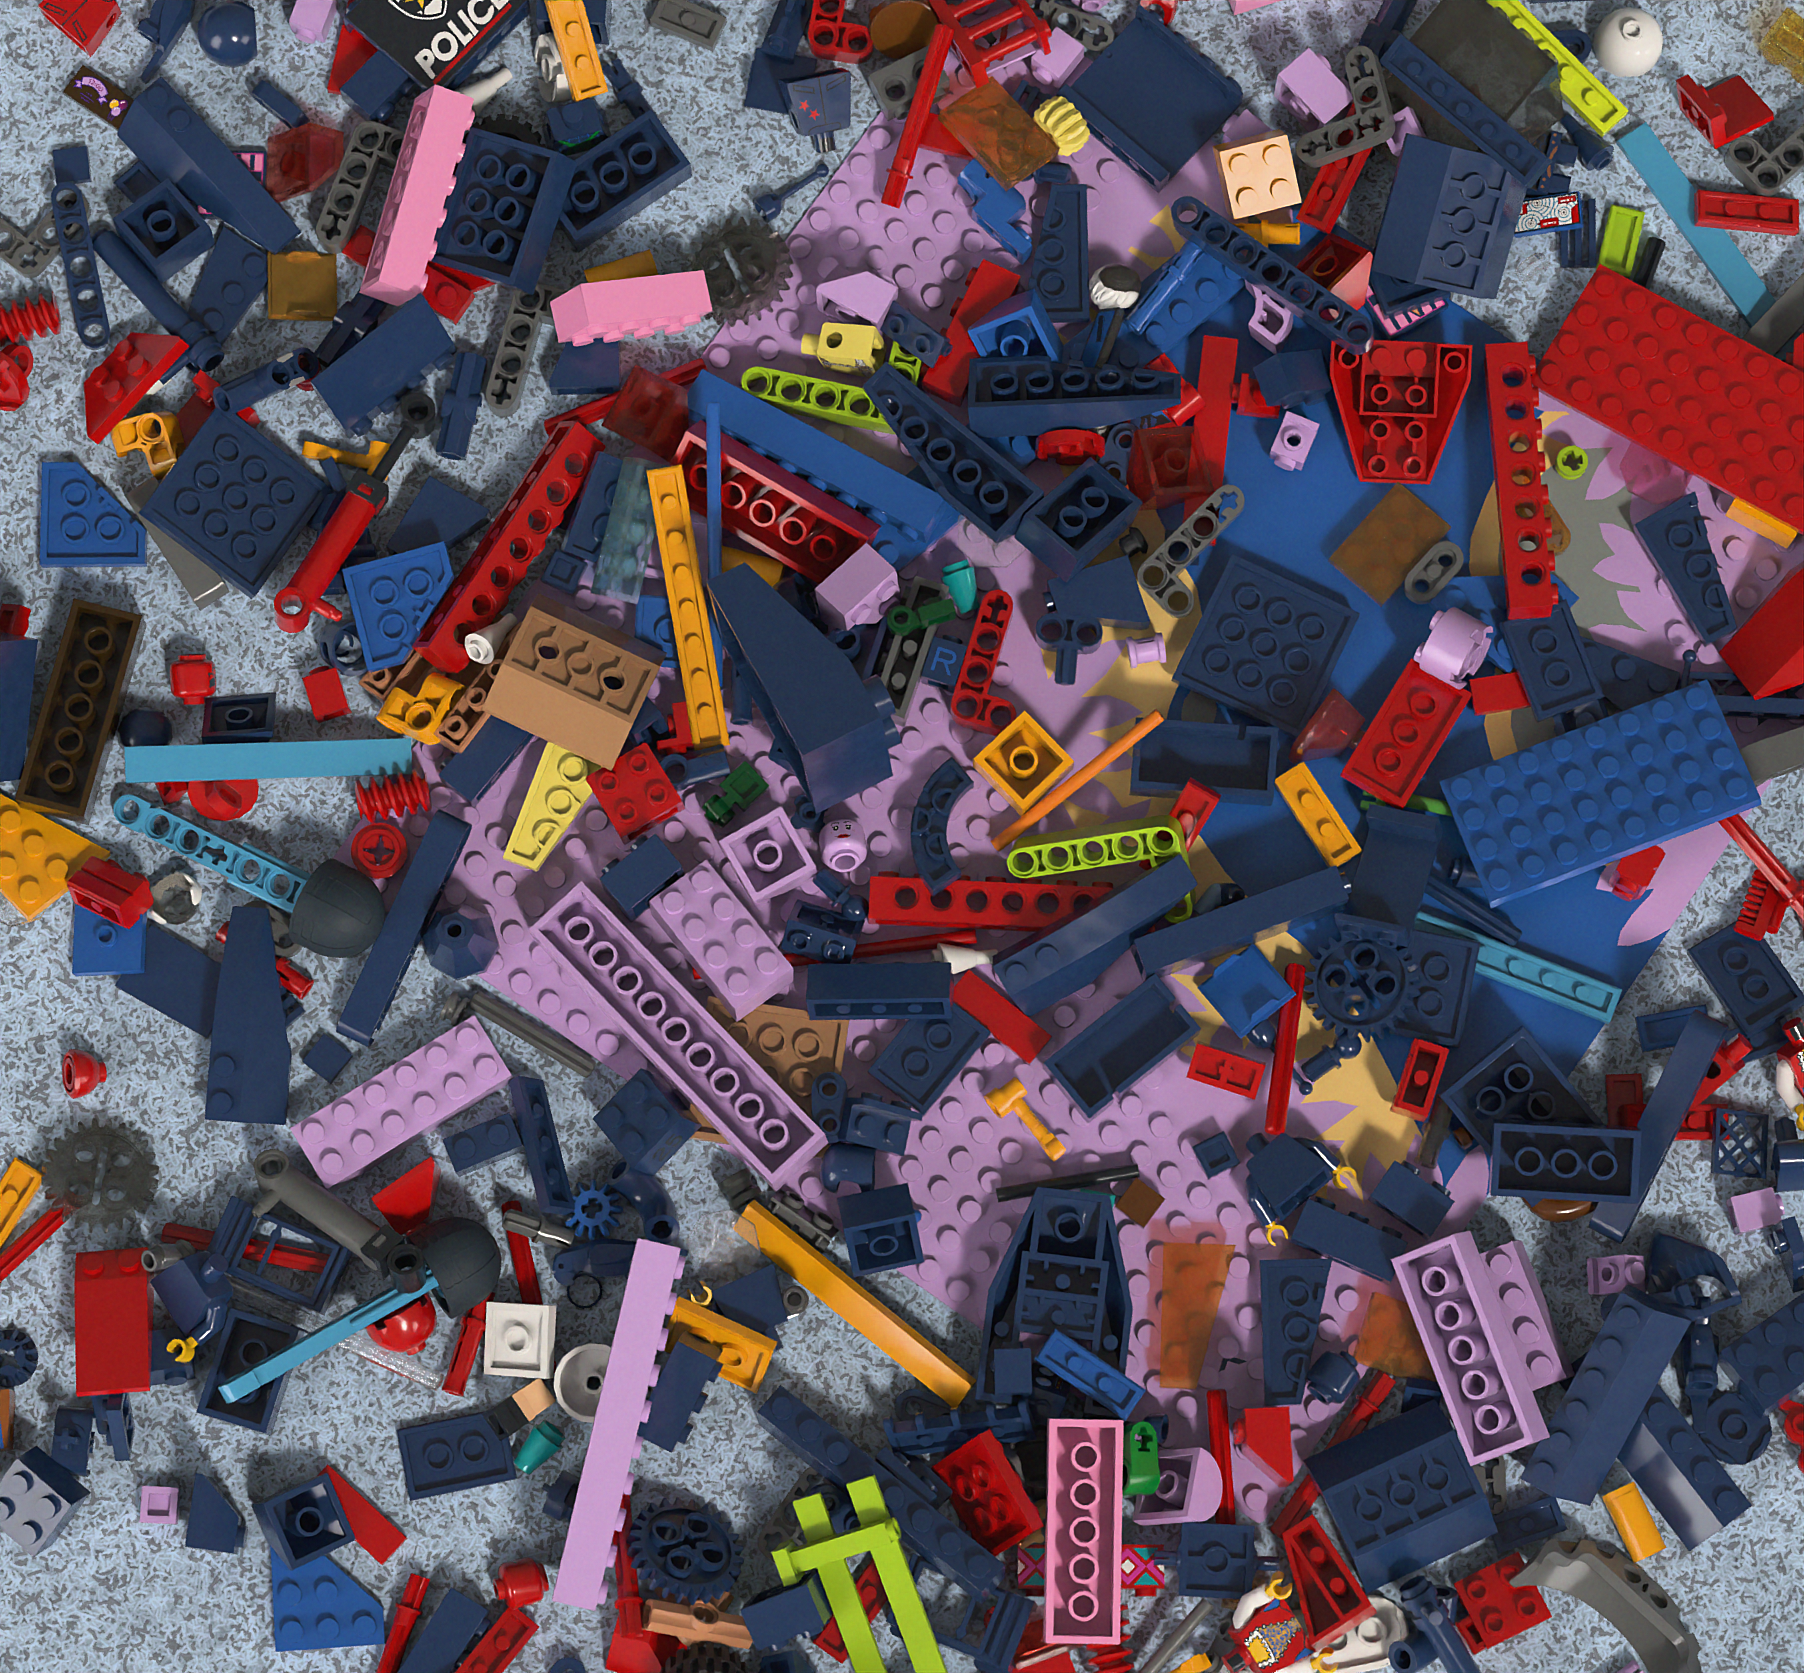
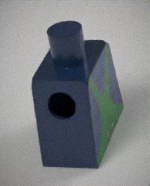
M595 99L569 103L550 108L545 112L542 131L547 149L559 152L565 156L589 151L611 136L606 113Z

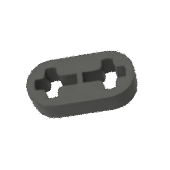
M1503 1455L1493 1458L1497 1459L1498 1464L1491 1468V1479H1486L1483 1466H1478V1464L1472 1466L1485 1495L1487 1492L1486 1483H1492L1493 1495H1499L1500 1502L1493 1505L1492 1515L1500 1513L1507 1502Z

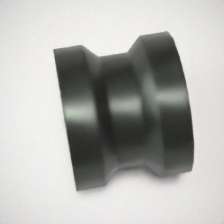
M748 1168L731 1175L718 1185L721 1193L727 1194L730 1199L728 1205L732 1211L741 1208L762 1194L760 1187L754 1185L751 1181L752 1174Z

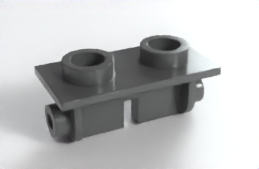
M783 1190L778 1191L770 1199L772 1201L766 1208L791 1230L795 1224L801 1227L797 1235L821 1254L829 1246V1241L839 1232L833 1226L834 1222L829 1216L819 1211L814 1213L805 1207L804 1200L792 1191H786V1193Z

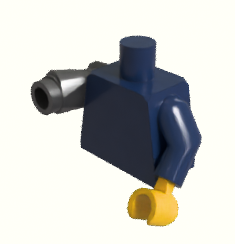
M180 1239L176 1244L152 1245L151 1248L142 1253L141 1262L143 1267L149 1272L166 1269L153 1278L150 1283L186 1338L189 1337L185 1341L175 1339L169 1342L167 1352L174 1353L182 1346V1354L175 1361L189 1362L194 1357V1347L198 1344L202 1346L224 1327L228 1308L227 1303L233 1294V1287L224 1274L229 1267L224 1256L217 1253L211 1254L207 1250L198 1253L189 1242Z
M773 1264L712 1291L704 1281H699L704 1288L703 1293L699 1296H693L689 1288L687 1289V1295L693 1303L777 1341L774 1353L784 1348L776 1329L788 1324V1319L804 1312L809 1305V1297L800 1286H791L781 1293L776 1269Z

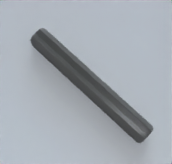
M477 991L471 999L469 1006L472 1010L581 1076L588 1077L596 1066L594 1059L483 992Z

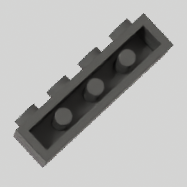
M915 576L912 587L906 585L900 605H905L915 612L917 608L923 606L922 602L930 598L942 596L943 600L948 599L949 586ZM901 617V619H896L895 622L904 624L907 622V619ZM939 624L924 629L918 627L905 636H897L890 631L889 638L893 639L890 652H883L878 671L882 672L880 679L884 683L894 704L896 713L891 715V718L897 725L903 727L906 725L933 637L936 636Z

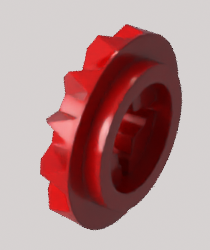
M373 823L365 826L356 834L351 845V857L355 867L361 873L376 880L393 877L395 873L404 867L408 856L405 837L396 827L386 823ZM380 837H382L385 849L394 853L383 855L382 861L378 865L376 856L365 850L377 848L378 843H380Z

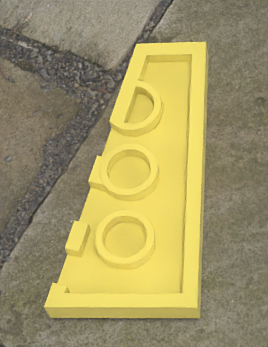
M547 742L504 852L503 859L537 872L593 793L586 781V777L602 768V766L551 742Z

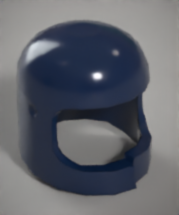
M341 619L339 622L332 621L324 627L318 639V650L322 659L331 667H335L341 675L350 677L362 675L368 671L363 650L362 655L356 662L349 663L337 659V657L348 655L350 653L348 650L344 653H335L345 636L348 638L349 646L351 647L354 645L352 635L360 642L355 621L349 619ZM362 664L358 669H349L355 665Z
M841 1142L829 1146L822 1157L820 1166V1180L823 1187L829 1192L837 1194L840 1181H851L859 1185L861 1192L874 1190L876 1148Z

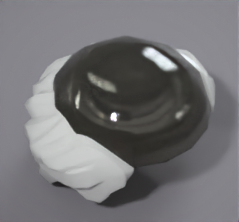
M1120 263L1108 264L1096 270L1089 283V293L1091 294L1092 301L1095 305H1098L1100 310L1103 309L1105 312L1115 311L1116 313L1123 308H1132L1139 298V291L1141 289V279L1136 270L1129 265Z
M181 871L164 875L163 880H158L155 886L150 887L154 901L153 905L149 908V913L160 924L179 925L188 922L197 913L199 908V902L202 897L201 885L196 879Z

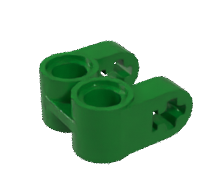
M1148 1422L1130 1423L1123 1427L1122 1498H1131L1134 1495H1151L1155 1493L1160 1483L1156 1431ZM1135 1434L1142 1436V1443L1135 1441Z

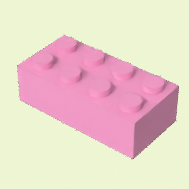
M704 270L583 283L550 302L558 342L572 341L573 346L590 344L594 342L593 339L603 338L605 343L615 342L624 339V335L634 334L635 339H642L655 335L654 331L664 330L665 335L679 334L685 331V326L700 323V317L713 311Z

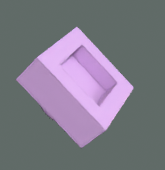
M1408 106L1393 115L1395 131L1392 137L1386 141L1392 154L1397 157L1400 156L1406 133L1426 137L1414 110Z
M142 1486L140 1523L178 1525L180 1488Z

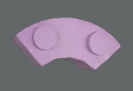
M1271 269L1264 273L1263 277L1268 281H1276L1281 277L1282 273L1276 269ZM1245 280L1246 289L1256 301L1255 313L1248 323L1250 336L1273 354L1280 353L1291 332L1293 313Z

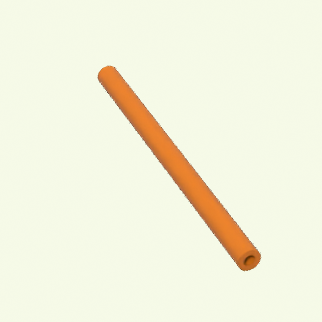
M1157 709L1152 711L992 839L991 843L998 852L1003 850L1165 720L1163 715Z

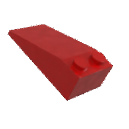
M148 1247L76 1253L74 1293L77 1397L150 1391L154 1288L150 1281L155 1276L154 1271H147L141 1262V1255L144 1251L148 1250Z

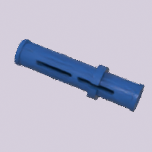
M1187 240L1171 262L1163 265L1161 268L1163 272L1159 275L1158 279L1140 299L1132 312L1123 320L1128 329L1137 335H1141L1179 285L1183 286L1187 282V275L1205 255L1198 245Z

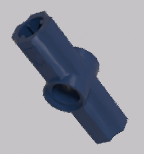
M1384 0L1375 19L1371 18L1358 46L1368 47L1380 60L1400 34L1403 35L1402 30L1412 14L1417 0ZM1363 57L1360 59L1361 64L1357 67L1363 72L1364 77H1369L1364 67V63L1368 60ZM1345 73L1344 79L1348 81L1347 73ZM1372 87L1367 88L1366 91L1370 92Z
M359 291L351 302L349 300L346 301L336 313L331 330L314 352L319 363L325 368L329 367L365 338L371 329L375 330L378 325L379 316L389 303L361 294Z
M469 352L457 353L450 389H446L442 403L441 418L443 421L436 446V454L438 456L456 461H466L473 426L477 425L479 420L476 419L477 408L482 406L481 390L487 369V358Z
M723 744L683 755L670 754L664 757L663 760L658 761L665 773L674 765L682 766L685 769V774L681 779L670 780L677 792L686 789L688 786L731 774Z

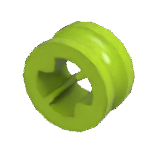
M1575 445L1563 448L1558 453L1555 461V469L1558 475L1567 480L1580 478L1587 468L1588 456L1582 448ZM1567 455H1571L1573 460H1580L1581 464L1578 463L1575 471H1572L1570 466L1563 465L1562 462L1566 461Z

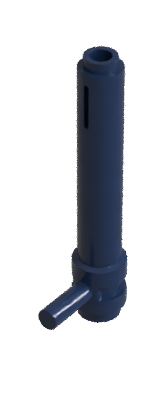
M106 228L97 231L91 239L93 250L171 336H179L189 345L185 352L160 377L159 381L164 385L190 362L196 369H202L203 372H209L218 367L224 359L222 345L216 338L209 336V331L200 321H195L114 231H108Z
M1424 1575L1416 1576L1405 1582L1399 1588V1592L1402 1595L1400 1600L1405 1609L1413 1613L1412 1621L1419 1631L1424 1632L1448 1673H1481L1449 1619L1447 1606L1442 1599L1436 1597L1438 1591L1433 1583L1427 1581Z

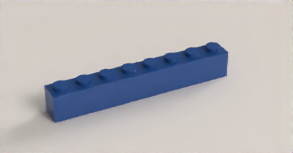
M704 369L701 370L681 403L686 416L685 419L694 425L700 420L706 423V403L719 402L722 433L792 474L806 479V482L825 492L826 490L836 495L838 501L850 508L855 509V507H858L868 512L866 515L872 521L883 526L888 523L898 528L897 532L909 541L915 542L918 539L927 543L947 510L946 501L943 500L940 494Z

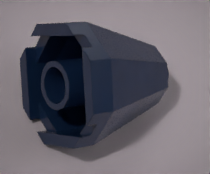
M466 903L436 911L422 936L431 967L457 981L471 975L486 973L500 948L492 918Z

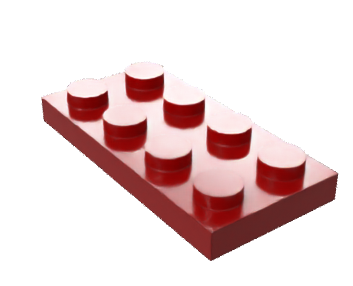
M1412 658L1340 774L1344 779L1398 810L1404 809L1472 696V693L1464 688L1456 689L1421 670L1420 663Z

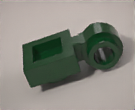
M942 596L930 598L922 602L923 606L917 608L915 612L905 605L895 606L887 615V626L893 634L905 636L918 627L924 629L954 620L956 611L952 598L943 600ZM898 617H904L907 619V622L898 624L895 620Z
M744 761L719 784V787L726 796L720 798L717 794L713 795L701 809L705 812L704 817L713 826L718 825L722 829L736 816V813L732 810L734 804L745 812L770 786Z

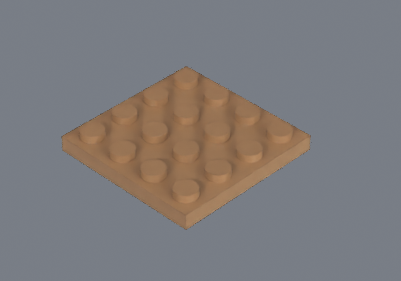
M708 996L706 1011L812 1120V1084L820 1074L825 1072H834L841 1076L850 1020H809V1014L806 1010L761 1004L736 1022L717 997ZM826 1084L823 1087V1093L827 1096H832L836 1093L837 1088L833 1084ZM691 1104L690 1111L702 1126L689 1139L730 1145ZM829 1119L823 1123L825 1131L832 1132L834 1120ZM825 1145L813 1158L822 1159L830 1145Z

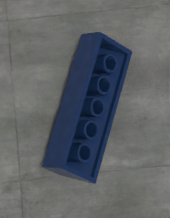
M1627 1283L1619 1294L1547 1427L1550 1437L1539 1441L1520 1479L1552 1497L1590 1506L1692 1319Z
M1588 1351L1571 1363L1575 1375ZM1575 1376L1559 1382L1566 1392ZM1657 1383L1617 1459L1688 1551H1691L1749 1509L1752 1504Z

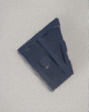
M1793 1216L1783 1219L1770 1227L1772 1234L1768 1235V1242L1772 1253L1780 1255L1792 1292L1796 1293L1804 1290V1241L1796 1218Z

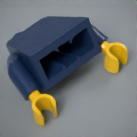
M1258 1132L1251 1136L1246 1143V1148L1253 1155L1246 1163L1250 1173L1245 1180L1248 1205L1260 1225L1266 1226V1239L1274 1246L1276 1244L1271 1239L1273 1230L1281 1229L1285 1238L1288 1239L1287 1229L1282 1225L1276 1224V1218L1282 1222L1331 1179L1335 1187L1339 1189L1348 1188L1340 1180L1342 1172H1346L1350 1178L1356 1179L1355 1170L1351 1167H1341L1339 1165L1340 1160L1320 1140L1302 1136L1292 1138L1288 1134L1282 1133L1270 1142L1261 1132Z

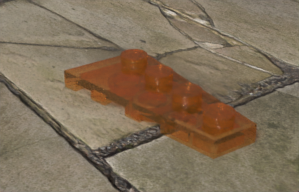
M1163 1242L1159 1388L1196 1389L1236 1245Z

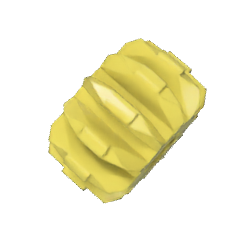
M1054 96L1050 100L1047 99L1034 112L1033 122L1037 126L1036 131L1041 134L1043 141H1046L1050 149H1054L1057 154L1069 156L1073 152L1076 153L1089 140L1090 130L1086 126L1087 121L1082 118L1081 112L1077 111L1073 103L1068 102L1066 98Z

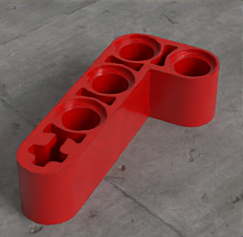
M814 0L808 30L811 53L820 59L851 64L867 62L873 54V40H871L867 27L844 22L848 0ZM828 2L839 6L833 12H825L821 9ZM820 35H828L833 38L827 45H821L815 41ZM855 40H861L867 46L861 50H854L849 47V44Z
M997 589L988 592L982 600L951 700V715L956 724L995 737L1008 727L1017 716L1016 709L1011 702L989 695L1013 616L1012 597L1007 592ZM996 603L1003 604V610H1000L996 625L990 623L992 607H995ZM983 635H991L997 640V643L993 648L984 649L979 646L977 641ZM973 668H981L986 672L987 676L981 682H973L968 678L967 673ZM963 701H971L976 705L977 709L971 715H963L959 713L957 706ZM997 711H1004L1008 713L1011 719L1006 725H996L991 720L992 714Z

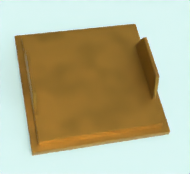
M314 251L278 252L275 255L267 252L268 320L333 321L337 313L336 254H319Z

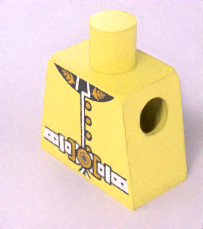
M825 322L822 325L820 335L804 333L801 342L802 354L817 356L826 370L871 378L885 362L887 345L876 326Z

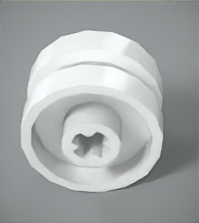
M588 1343L575 1347L562 1358L555 1371L554 1390L558 1403L568 1415L581 1422L594 1423L611 1347L604 1344ZM596 1376L600 1379L601 1385L597 1390H590L587 1387L586 1382L589 1377Z

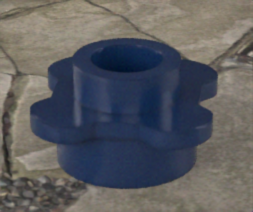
M799 795L794 800L796 811L790 820L792 826L797 830L803 828L805 830H812L814 833H820L821 829L825 826L824 814L829 808L816 814L809 799L805 795ZM808 811H812L813 816L808 817L806 813Z

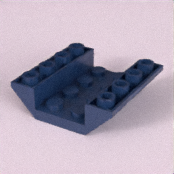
M1406 133L1374 246L1371 270L1414 284L1475 298L1496 299L1527 187L1486 153Z
M1435 1399L1303 1460L1318 1494H1322L1352 1558L1350 1562L1365 1594L1498 1532L1486 1495L1472 1466L1469 1465L1455 1430Z

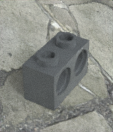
M929 46L869 74V86L888 121L894 118L901 120L908 116L918 83L917 78L921 74ZM944 68L932 104L941 101L946 97V93L950 91V80ZM892 88H899L905 94L901 98L892 99L886 93Z

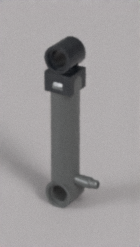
M269 1149L258 1154L254 1160L253 1167L259 1191L264 1196L252 1209V1214L256 1218H260L264 1213H267L280 1200L363 1259L364 1267L384 1281L390 1275L392 1285L397 1291L411 1294L423 1288L427 1281V1273L422 1251L417 1246L405 1244L404 1237L386 1224L379 1227L289 1163L288 1156L278 1149ZM406 1267H413L410 1270H402Z

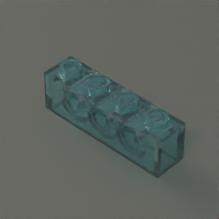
M624 457L590 594L625 603H638L656 531L647 470L670 466L642 458Z

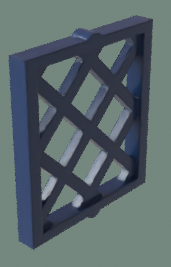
M1713 1109L1711 1173L1731 1175L1735 1178L1766 1179L1769 1114L1746 1112L1745 1110ZM1723 1115H1735L1737 1119L1729 1125L1723 1118ZM1755 1117L1759 1122L1751 1128L1745 1118ZM1720 1123H1721L1722 1126L1725 1128V1131H1724L1721 1135H1720ZM1740 1123L1748 1132L1741 1139L1733 1131ZM1760 1127H1762L1761 1140L1755 1133ZM1728 1134L1736 1143L1730 1150L1722 1143V1140ZM1750 1137L1758 1145L1752 1153L1744 1145ZM1719 1148L1724 1153L1721 1159H1719ZM1739 1148L1746 1156L1740 1164L1732 1156ZM1761 1151L1759 1165L1754 1157ZM1728 1159L1735 1169L1733 1171L1723 1170L1721 1165ZM1751 1162L1757 1172L1755 1174L1745 1173L1743 1168Z

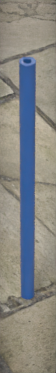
M719 402L706 403L708 580L722 574L721 427ZM708 591V618L720 686H723V644Z

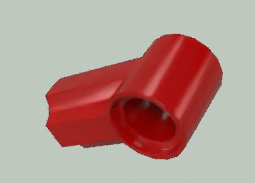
M1163 352L1141 368L1180 374ZM1181 376V404L1164 409V411L1173 423L1179 427L1203 409L1206 404L1189 381L1185 382Z

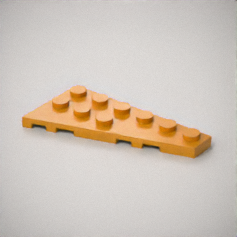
M0 794V893L30 922L69 891L67 881L77 870L81 871V866L91 856L105 861L111 855L110 851L34 811L20 808L17 802Z

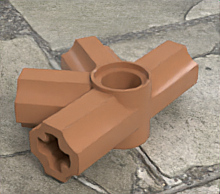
M658 1586L654 1591L661 1601L648 1598L643 1606L641 1618L643 1630L677 1636L688 1647L698 1643L699 1647H703L707 1642L749 1649L753 1642L743 1617L725 1613L734 1599L730 1591H724L719 1600L712 1596L708 1604H705L698 1597L695 1604L691 1605L685 1596L682 1597L680 1603H676L675 1594L669 1593L667 1597L663 1598V1589Z

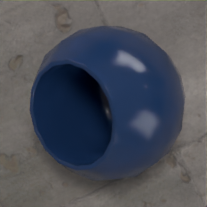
M221 0L215 2L204 11L198 22L197 35L200 48L208 59L220 66L236 68L249 64L257 57L254 7L243 0Z

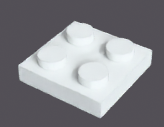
M487 1302L484 1374L542 1379L553 1378L556 1305Z

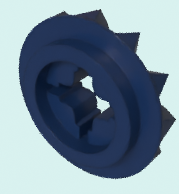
M0 1330L1 1350L11 1352L20 1346L14 1355V1359L20 1368L18 1369L9 1364L1 1367V1387H16L25 1383L32 1377L37 1368L38 1351L36 1345L23 1332ZM0 1355V1363H1V1362L3 1361V1358H2V1356Z

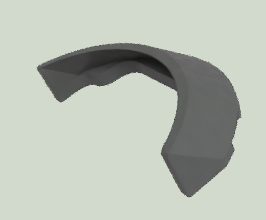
M1552 1539L1546 1541L1509 1582L1514 1588L1531 1585L1556 1589L1586 1603L1605 1617L1627 1639L1645 1664L1649 1673H1702L1697 1656L1701 1648L1694 1632L1687 1633L1679 1620L1678 1615L1681 1611L1657 1582L1648 1577L1642 1568L1618 1552L1611 1555L1598 1549L1596 1542L1581 1539L1578 1543Z

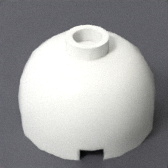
M1632 7L1614 10L1601 21L1594 34L1593 47L1596 60L1606 71L1615 76H1641L1652 69L1662 52L1663 35L1658 22L1651 14L1644 10Z
M554 33L538 36L535 45L534 62H541L542 75L546 81L538 79L543 99L546 102L555 103L572 100Z

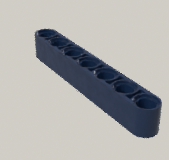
M1183 196L1174 202L1171 208V215L1175 230L1180 235L1194 242L1203 251L1346 351L1354 355H1361L1371 349L1374 343V332L1372 323L1366 316L1192 196ZM1187 210L1197 214L1196 218L1190 222H1183L1179 219L1180 214ZM1214 230H1220L1225 233L1224 238L1217 242L1208 240L1207 236ZM1241 250H1249L1253 253L1252 258L1248 261H1239L1235 256ZM1276 269L1282 275L1276 281H1268L1263 277L1264 273L1268 270ZM1298 289H1305L1310 293V296L1304 301H1297L1291 297L1293 292ZM1326 309H1334L1339 313L1338 317L1332 321L1323 320L1320 314ZM1354 329H1362L1367 333V336L1360 341H1354L1348 337L1349 333Z
M441 809L433 816L385 919L381 932L336 1027V1033L366 1047H370L375 1039H372V1036L376 1029H380L422 936L472 829L471 823Z
M1696 1009L1694 1010L1637 1124L1642 1131L1638 1204L1599 1202L1588 1228L1618 1244L1623 1243L1729 1028L1728 1025Z

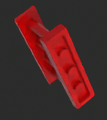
M926 0L933 8L938 24H944L954 29L950 48L976 88L989 83L986 68L990 67V62L1033 41L1037 42L1044 55L1051 53L1048 38L1052 37L1049 25L1044 18H1037L1026 0H1009L1013 7L970 28L967 25L962 27L960 25V18L997 0H965L955 6L953 3L947 5L945 0ZM1020 18L1027 27L1026 30L985 50L982 48L976 50L974 47L975 40Z

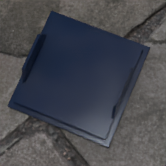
M756 48L749 73L744 107L789 115L779 86V79L815 73L817 59L795 55L793 61L761 52V48Z

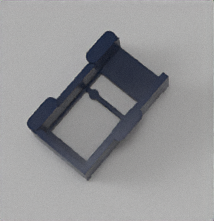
M232 1195L207 1251L211 1254H221L226 1258L229 1267L225 1273L324 1316L353 1252L336 1240L268 1211L260 1218L276 1224L277 1227L271 1231L272 1238L256 1273L252 1274L243 1270L238 1265L260 1218H256L252 1214V1209L255 1205ZM282 1228L333 1249L311 1299L260 1277L276 1241L282 1237Z
M913 1553L908 1566L916 1587L923 1569L948 1578L925 1558ZM996 1587L990 1595L999 1599L979 1648L961 1642L962 1637H965L967 1634L966 1627L977 1602L973 1597L961 1626L956 1629V1639L933 1631L939 1646L974 1659V1666L977 1669L986 1673H1012L1014 1669L1011 1664L1031 1612L1036 1613L1038 1605L1031 1599ZM891 1607L886 1622L891 1626V1634L903 1639Z

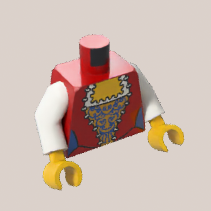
M1796 1017L1787 1021L1782 1027L1789 1042L1776 1052L1779 1060L1776 1066V1090L1790 1111L1797 1113V1128L1800 1131H1804V1022L1800 1017Z
M1275 1572L1271 1577L1270 1584L1264 1583L1241 1597L1232 1618L1233 1624L1228 1628V1633L1236 1647L1221 1657L1230 1673H1238L1247 1666L1254 1673H1316L1317 1670L1321 1673H1333L1337 1669L1339 1662L1327 1664L1323 1661V1657L1333 1655L1334 1650L1332 1648H1323L1318 1657L1312 1655L1316 1652L1315 1648L1311 1647L1309 1638L1284 1600L1290 1596L1293 1583H1289L1285 1587L1277 1585L1284 1578L1283 1572Z

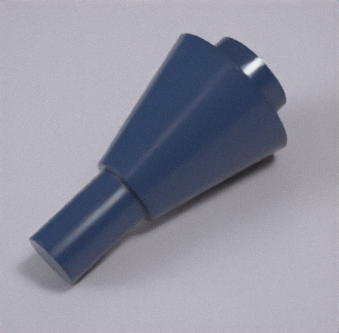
M1571 114L1562 118L1560 124L1573 137L1574 144L1579 146L1578 152L1586 169L1592 171L1595 168L1597 171H1600L1608 166L1613 159L1614 147L1586 128L1583 129Z
M1462 853L1459 859L1454 858L1448 873V878L1453 879V887L1482 888L1470 857Z

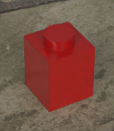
M329 666L317 667L309 672V676L302 678L318 724L352 713L340 673L335 667L331 669Z

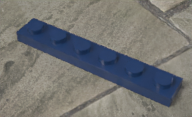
M1400 34L1379 60L1384 67L1527 188L1531 189L1552 163L1549 157L1404 35Z

